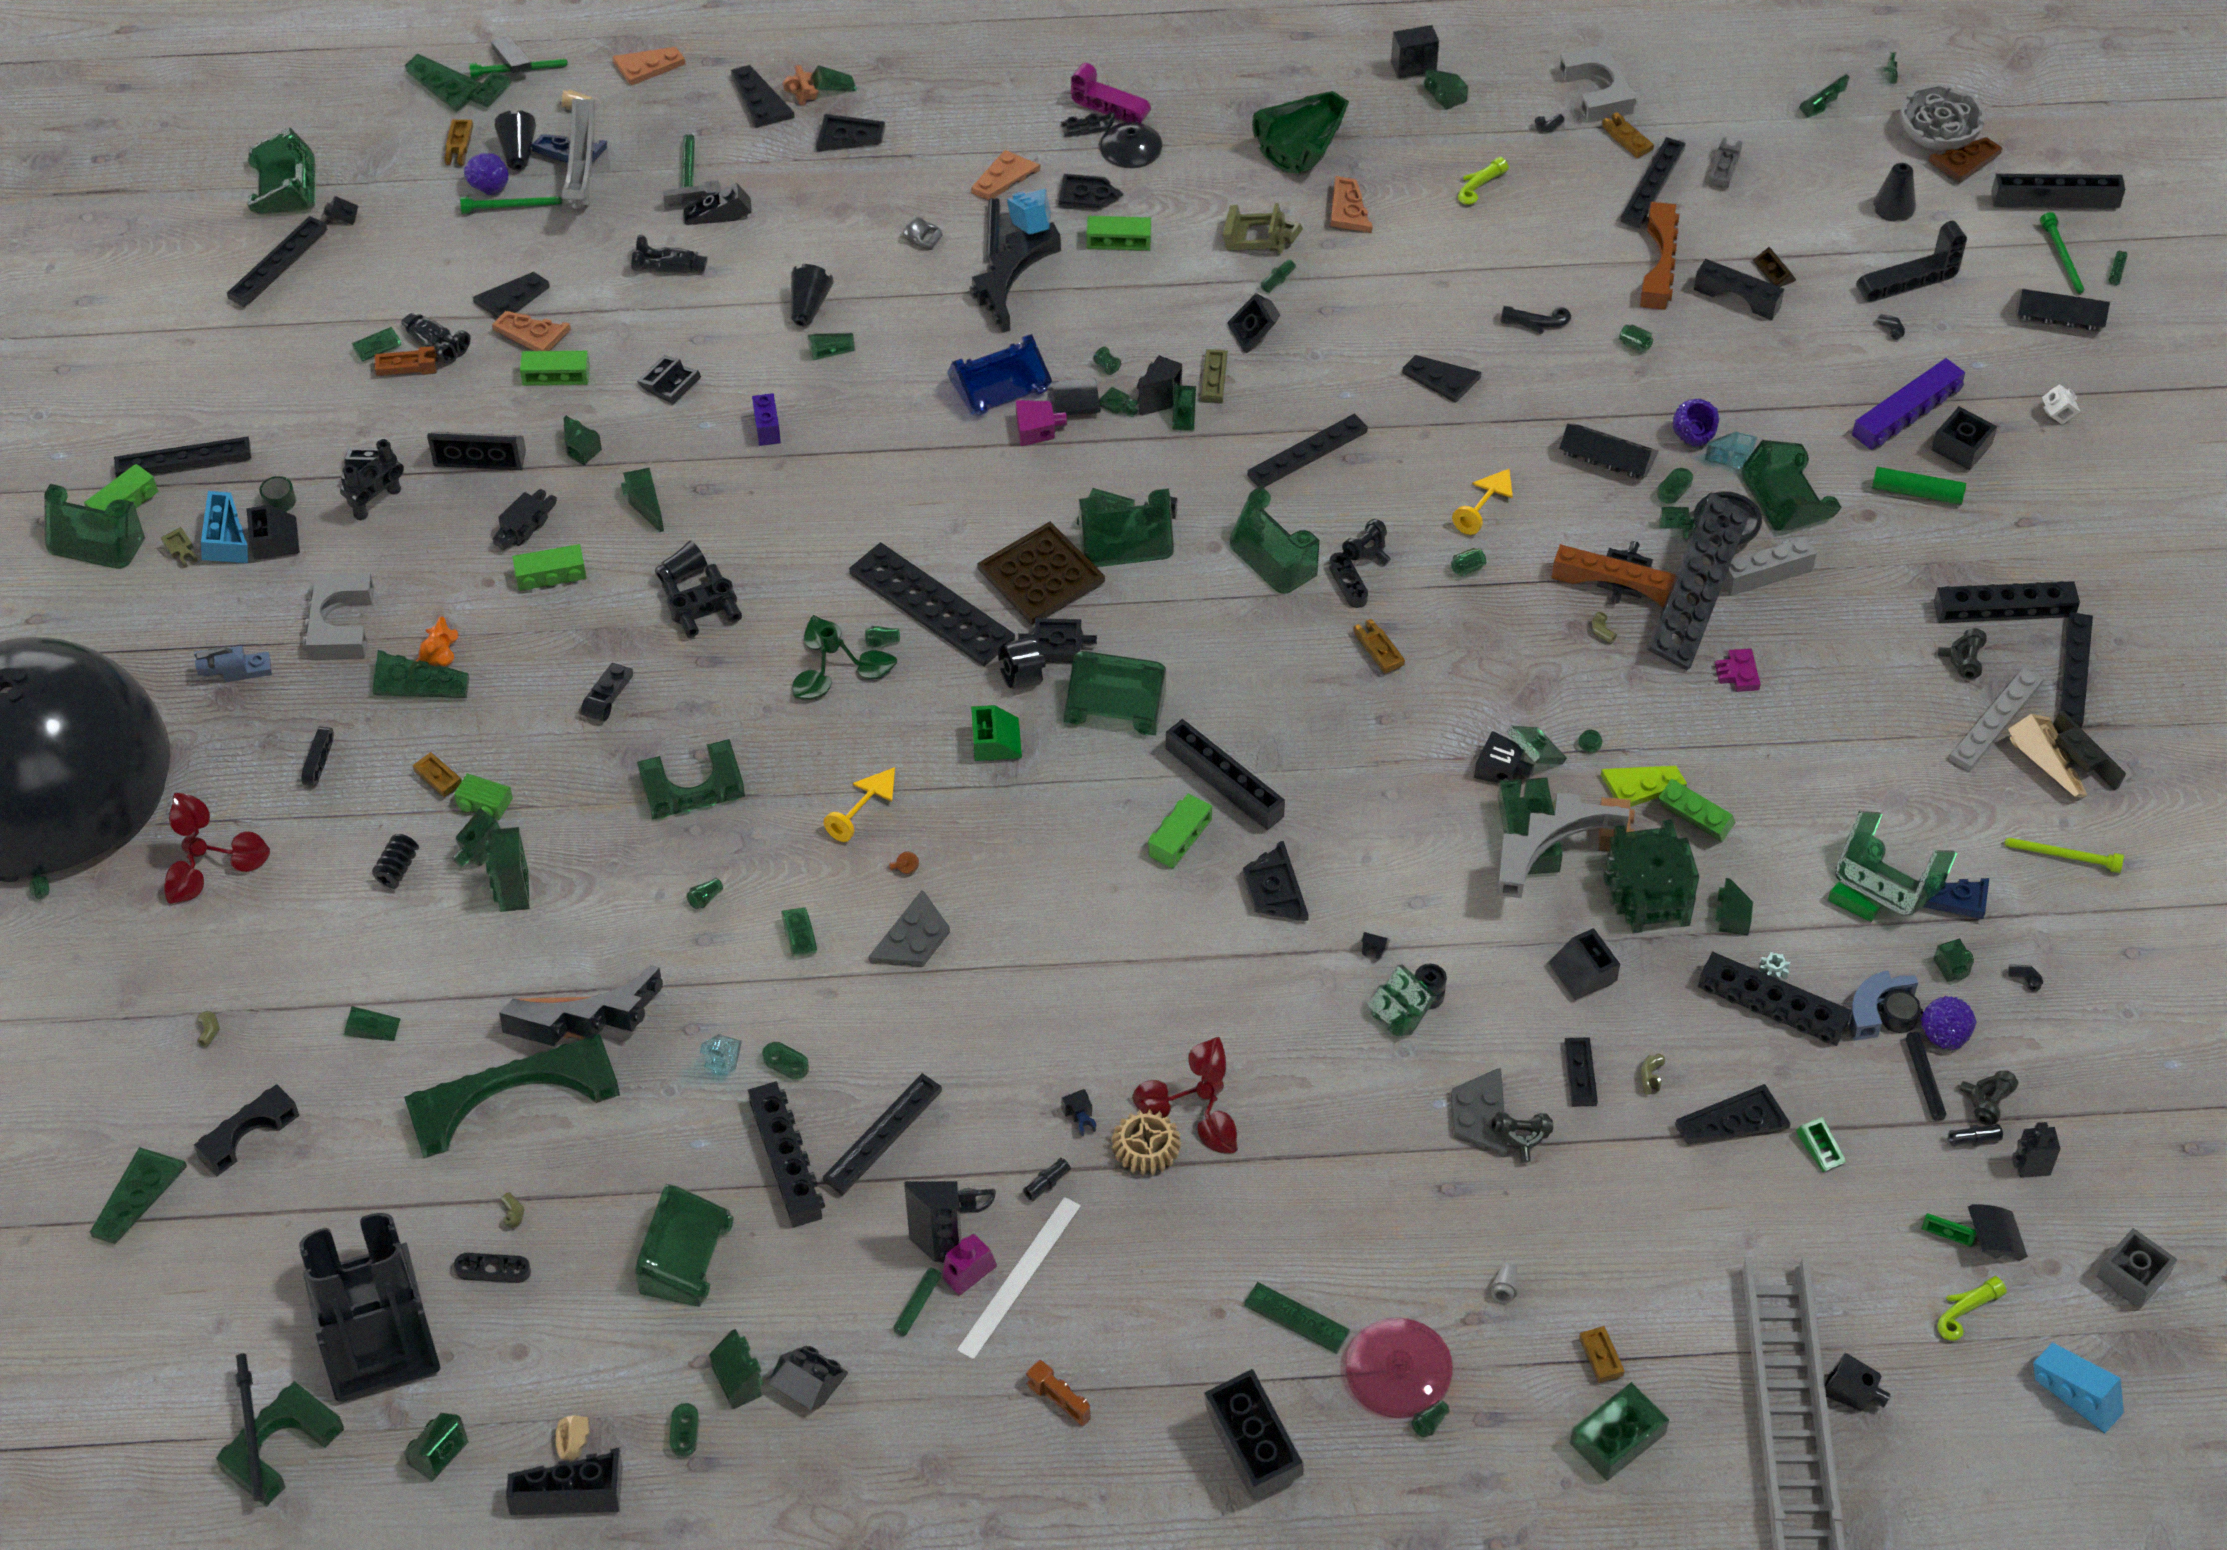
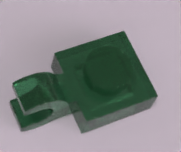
M1111 387L1099 399L1101 407L1115 414L1123 411L1128 416L1134 417L1138 413V410L1134 408L1138 402L1130 398V395L1114 387Z

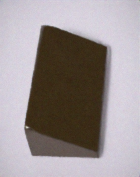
M1770 246L1753 259V262L1773 285L1782 287L1796 281L1794 275Z

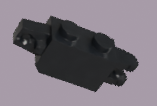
M543 489L537 490L533 495L524 492L498 517L500 529L492 538L493 545L502 550H505L513 543L520 546L531 537L532 533L539 526L546 522L548 512L555 506L557 497L550 495L545 499L546 491Z

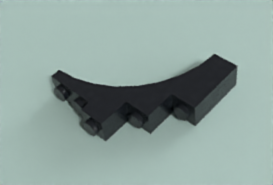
M1054 222L1050 223L1049 229L1028 234L1022 230L1005 235L1006 244L1003 245L1004 252L989 255V265L986 266L987 273L972 276V286L969 287L972 298H976L979 306L986 305L987 310L992 311L994 324L999 325L1002 333L1010 331V315L1006 301L1013 283L1033 263L1061 251V235Z
M651 965L641 975L627 984L607 993L586 999L555 1003L512 999L499 1012L502 1032L554 1046L567 1032L593 1039L603 1030L605 1025L632 1032L645 1018L644 1007L663 988L660 967Z

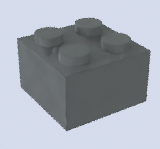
M2132 1228L2103 1261L2097 1278L2136 1306L2142 1308L2171 1275L2177 1258Z

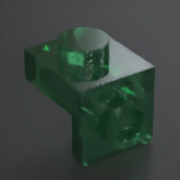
M1661 507L1659 528L1682 529L1683 538H1688L1689 530H1693L1694 526L1693 516L1689 515V507Z

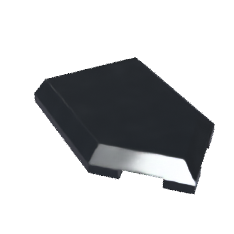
M1064 173L1058 205L1100 209L1122 197L1123 193L1119 189H1115L1106 177Z

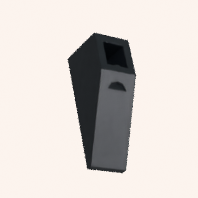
M735 183L684 208L685 224L696 225L735 221L752 213L751 198L738 183Z

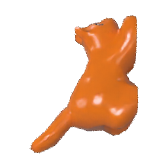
M439 617L435 626L425 630L429 633V636L421 643L418 652L419 657L408 670L407 676L416 674L424 665L446 667L453 662L454 653L450 650L449 646L457 640L458 631L456 629L450 630L444 617Z

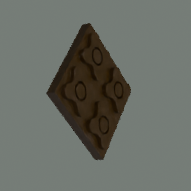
M1051 521L977 563L978 570L1031 625L1035 623V618H1045L1105 582V575Z

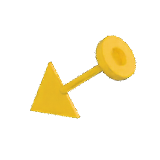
M1510 469L1472 482V485L1488 491L1474 508L1471 506H1460L1454 511L1452 520L1459 531L1468 535H1474L1480 531L1483 520L1478 511L1494 492L1513 499Z
M895 767L853 783L854 786L868 792L846 816L840 812H830L824 818V827L834 839L848 842L853 837L855 829L850 819L873 794L889 801L893 800Z

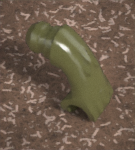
M1662 1054L1648 1055L1642 1065L1640 1075H1642L1643 1092L1646 1095L1651 1094V1087L1655 1088L1656 1091H1660L1661 1079L1657 1075H1652V1072L1665 1064L1666 1060Z

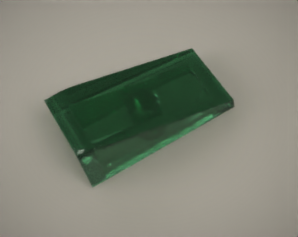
M818 65L811 75L814 88L818 90L856 92L857 90L851 75Z
M853 333L808 335L809 351L813 360L855 351Z
M351 1006L344 1035L394 1041L400 1018Z

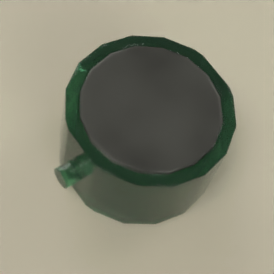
M270 477L259 488L263 506L271 505L287 512L296 503L293 484L286 477Z

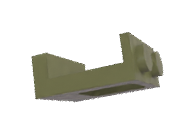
M1279 203L1274 204L1273 213L1240 214L1238 205H1230L1223 231L1227 250L1276 248L1278 239H1281L1282 236L1281 225L1285 223V214L1281 212ZM1270 225L1268 230L1269 239L1246 240L1249 227Z

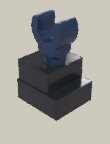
M1082 1089L1061 1097V1109L1065 1117L1071 1115L1074 1122L1078 1121L1080 1135L1084 1136L1085 1130L1083 1127L1086 1125L1091 1126L1092 1130L1096 1132V1122L1090 1118L1092 1116V1104L1086 1090Z

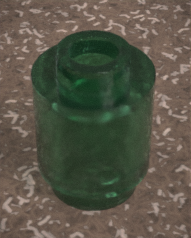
M1626 324L1619 335V339L1623 341L1624 345L1640 352L1649 350L1653 344L1652 333L1633 324Z
M1471 548L1454 555L1451 567L1455 574L1458 573L1462 577L1482 569L1487 563L1486 556L1481 548Z

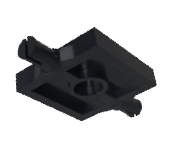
M1635 541L1630 542L1628 551L1609 548L1606 555L1607 557L1652 568L1653 559L1643 557L1637 553L1640 546L1637 541L1635 546ZM1597 581V587L1613 591L1610 600L1614 603L1616 599L1615 604L1620 603L1622 594L1639 598L1643 594L1621 584Z
M1035 618V628L1032 634L1018 633V640L1034 637L1038 653L1042 654L1045 660L1080 661V650L1083 644L1097 645V635H1083L1081 629L1082 619Z

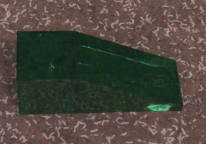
M650 467L624 472L625 482H620L623 496L628 495L629 504L659 532H663V520Z

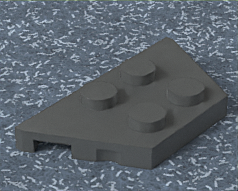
M920 891L869 955V962L877 964V960L892 961V965L902 966L907 964L913 967H923L949 935V925L924 891Z
M1497 1068L1452 1088L1454 1137L1464 1142H1471L1481 1149L1488 1147L1499 1152V1156L1507 1157V1142L1504 1138H1498L1491 1130L1492 1118L1495 1117L1497 1112H1504L1501 1068Z

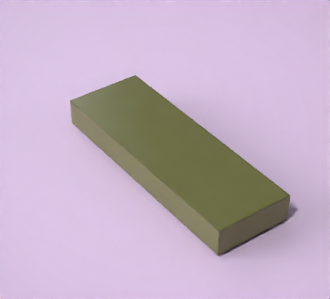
M1206 349L1201 402L1223 403L1228 350Z

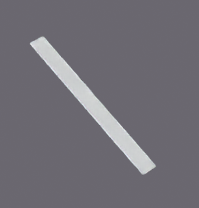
M1066 1197L1063 1198L957 1349L959 1352L972 1359L976 1357L1080 1208L1079 1204Z

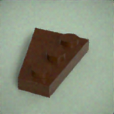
M1985 137L1957 150H1946L1945 153L1937 155V153L1931 154L1928 161L1961 183L1999 156L2002 152V147L1988 137Z

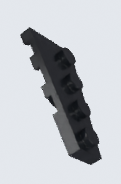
M751 65L731 69V76L755 128L795 118L794 111Z
M1766 1084L1678 1118L1675 1122V1126L1687 1145L1789 1129L1791 1125Z

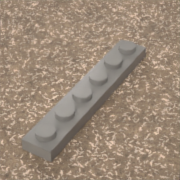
M2023 668L1952 752L1949 760L1970 772L2040 688L2044 679Z

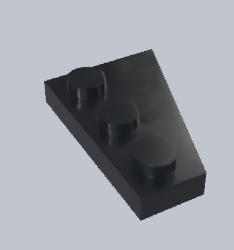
M825 114L816 150L818 152L882 143L886 128L885 121Z
M531 272L473 296V301L498 319L505 311L517 313L550 288L548 280L536 272Z

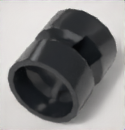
M1432 963L1424 964L1415 972L1412 996L1416 1005L1423 1009H1435L1444 1001L1447 976L1444 969L1439 965Z

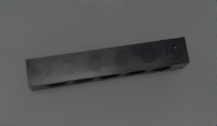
M2074 581L1937 587L1934 598L1938 623L2068 618L2070 612L2077 613L2080 605Z
M1713 951L1700 974L1698 987L1707 993L1718 995L1731 1003L1744 1006L1754 1013L1770 1017L1778 1023H1784L1796 1028L1799 1032L1810 1034L1825 1043H1831L1836 1046L1849 1023L1852 1012L1851 1009Z
M777 1081L748 1089L749 1103L792 1227L795 1228L823 1219L821 1209L825 1208L822 1194H816L817 1180L814 1172L809 1173L807 1166H810L809 1157L806 1151H801L800 1146L803 1145L799 1130L794 1131L792 1126L796 1123L792 1110L787 1111L785 1105L788 1104L785 1090L779 1089Z

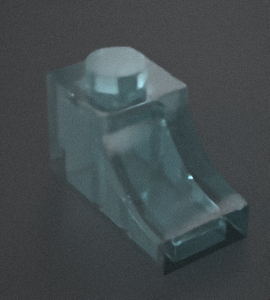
M718 1034L703 1042L700 1053L705 1055L704 1067L711 1069L713 1074L721 1076L736 1070L742 1041Z

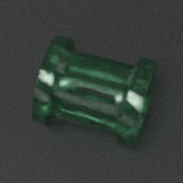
M1101 347L1093 356V361L1105 368V372L1108 375L1114 374L1121 367V360L1118 357H1114L1107 347Z

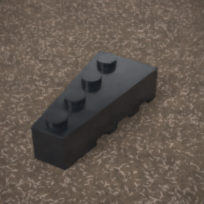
M620 1447L610 1449V1453L597 1456V1453L585 1455L586 1459L573 1462H569V1459L559 1461L558 1465L548 1468L539 1466L509 1473L506 1500L510 1516L620 1512L623 1469Z

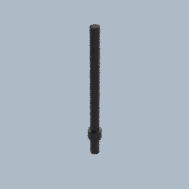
M240 1353L236 1355L238 1373H236L235 1377L236 1385L240 1388L253 1500L262 1501L265 1499L251 1393L253 1379L252 1373L248 1369L247 1355Z

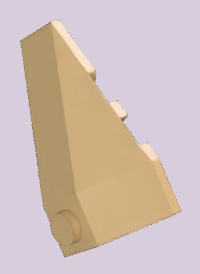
M2030 714L2008 729L2012 735L2010 740L2016 748L2024 752L2072 795L2081 798L2087 796L2077 772L2068 765L2071 761L2070 756L2055 742L2059 733L2049 717Z

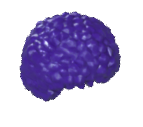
M480 153L472 157L464 167V177L468 184L487 195H495L501 192L508 183V169L501 158L493 153Z
M1701 398L1684 401L1674 413L1673 429L1675 434L1685 444L1688 443L1691 446L1698 447L1707 444L1717 432L1720 419L1718 409L1710 402Z
M1952 996L1939 997L1933 1000L1925 1008L1921 1016V1025L1929 1041L1936 1046L1942 1047V1049H1960L1972 1036L1977 1023L1971 1007L1966 1002H1963L1962 999L1953 998Z

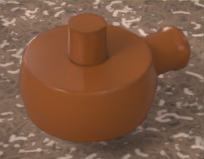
M905 851L898 856L896 862H890L889 867L890 870L899 869L904 874H911L918 869L919 859L913 852Z

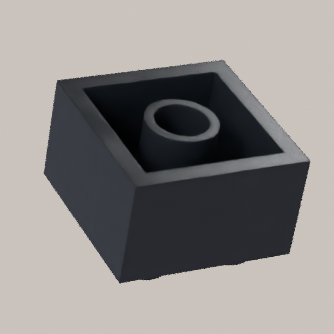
M1433 25L1393 31L1391 64L1397 78L1437 72L1439 39Z
M1958 406L1936 431L1931 450L1971 470L1992 446L1998 426Z

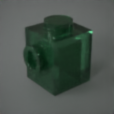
M1960 938L1938 945L1934 955V961L1947 982L1962 980L1970 975L1974 958Z

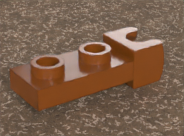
M433 346L419 347L417 351L375 354L376 376L421 372V375L437 373L435 348Z
M1042 1360L1037 1361L1026 1372V1376L1030 1379L1026 1384L1036 1394L1041 1396L1044 1393L1082 1426L1091 1420L1090 1404L1080 1395L1076 1396L1064 1380H1057L1054 1377V1370Z

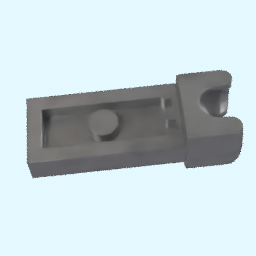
M1723 137L1708 184L1729 188L1741 153L1742 141L1739 140L1736 145L1730 146L1726 143L1727 138Z
M715 180L704 182L705 185L662 190L665 212L684 209L707 196L721 191L720 182Z

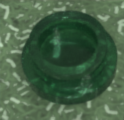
M1592 729L1584 731L1578 741L1579 746L1587 752L1598 751L1603 742L1600 734Z
M33 876L32 881L29 882L31 895H35L37 899H43L44 896L49 895V883L45 876Z

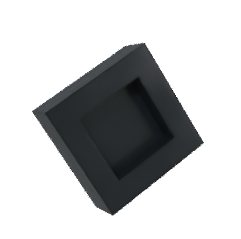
M1364 932L1361 940L1363 942L1362 954L1367 956L1368 951L1371 948H1375L1377 951L1375 958L1380 960L1385 950H1388L1390 940Z

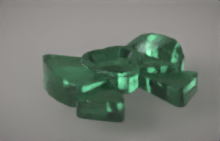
M1890 52L1887 68H1884V72H1889L1890 84H1896L1898 80V62L1894 61L1896 52Z

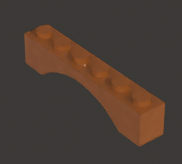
M1651 202L1647 232L1657 243L1661 259L1656 267L1644 276L1640 307L1666 310L1667 301L1672 300L1673 288H1669V286H1673L1674 273H1670V271H1674L1676 258H1672V256L1676 255L1677 243H1673V241H1677L1678 228H1674V226H1678L1680 213H1676V204Z
M1560 544L1554 559L1551 578L1571 584L1587 581H1606L1621 584L1647 595L1663 608L1676 574Z

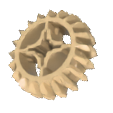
M1139 1109L1137 1116L1129 1113L1128 1120L1121 1118L1120 1125H1116L1112 1136V1151L1116 1154L1117 1162H1122L1124 1169L1131 1166L1132 1174L1140 1170L1142 1176L1146 1171H1150L1154 1175L1156 1169L1164 1172L1165 1165L1171 1167L1173 1159H1177L1179 1149H1181L1180 1133L1177 1131L1176 1124L1170 1123L1169 1116L1162 1118L1160 1111L1156 1115H1152L1150 1109L1147 1114H1143Z

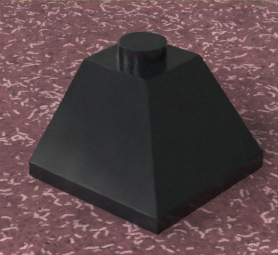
M1255 293L1227 324L1243 351L1248 353L1276 324L1280 313L1271 300Z

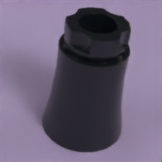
M689 540L676 553L661 562V565L655 568V573L661 583L667 579H673L677 583L688 575L706 568L708 565L698 546Z

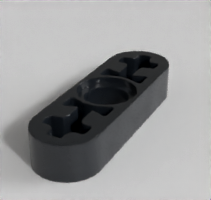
M1342 552L1332 554L1329 569L1348 604L1354 608L1364 607L1368 601V590L1351 559L1347 558ZM1345 577H1351L1355 581L1352 583H1346L1342 579Z
M318 727L302 770L301 780L303 785L317 786L333 744V728Z
M466 1252L458 1255L454 1261L456 1274L465 1280L521 1283L526 1281L531 1275L529 1261L523 1256ZM466 1263H471L466 1270H463ZM490 1263H498L500 1265L496 1272L490 1273L485 1270ZM505 1264L508 1265V1268H506V1271H507L506 1273H505ZM518 1266L523 1267L519 1273H515L514 1270H517Z

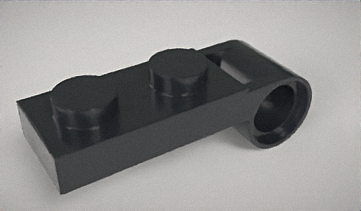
M612 662L585 697L581 707V714L605 722L610 716L613 701L633 677V669Z

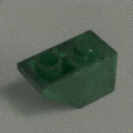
M1433 69L1426 70L1425 89L1430 91L1445 110L1467 102L1468 85L1458 74Z
M566 415L563 421L567 455L580 464L586 465L602 450L600 435L595 430H590L582 425L580 421Z
M1726 878L1724 887H1719L1717 901L1722 902L1721 907H1717L1715 921L1720 922L1719 932L1748 936L1752 921L1753 901L1730 878Z

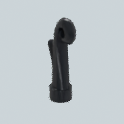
M1503 305L1500 322L1520 324L1542 334L1544 330L1539 326H1563L1571 320V313L1564 307H1558L1553 310L1551 317L1516 310L1511 306Z

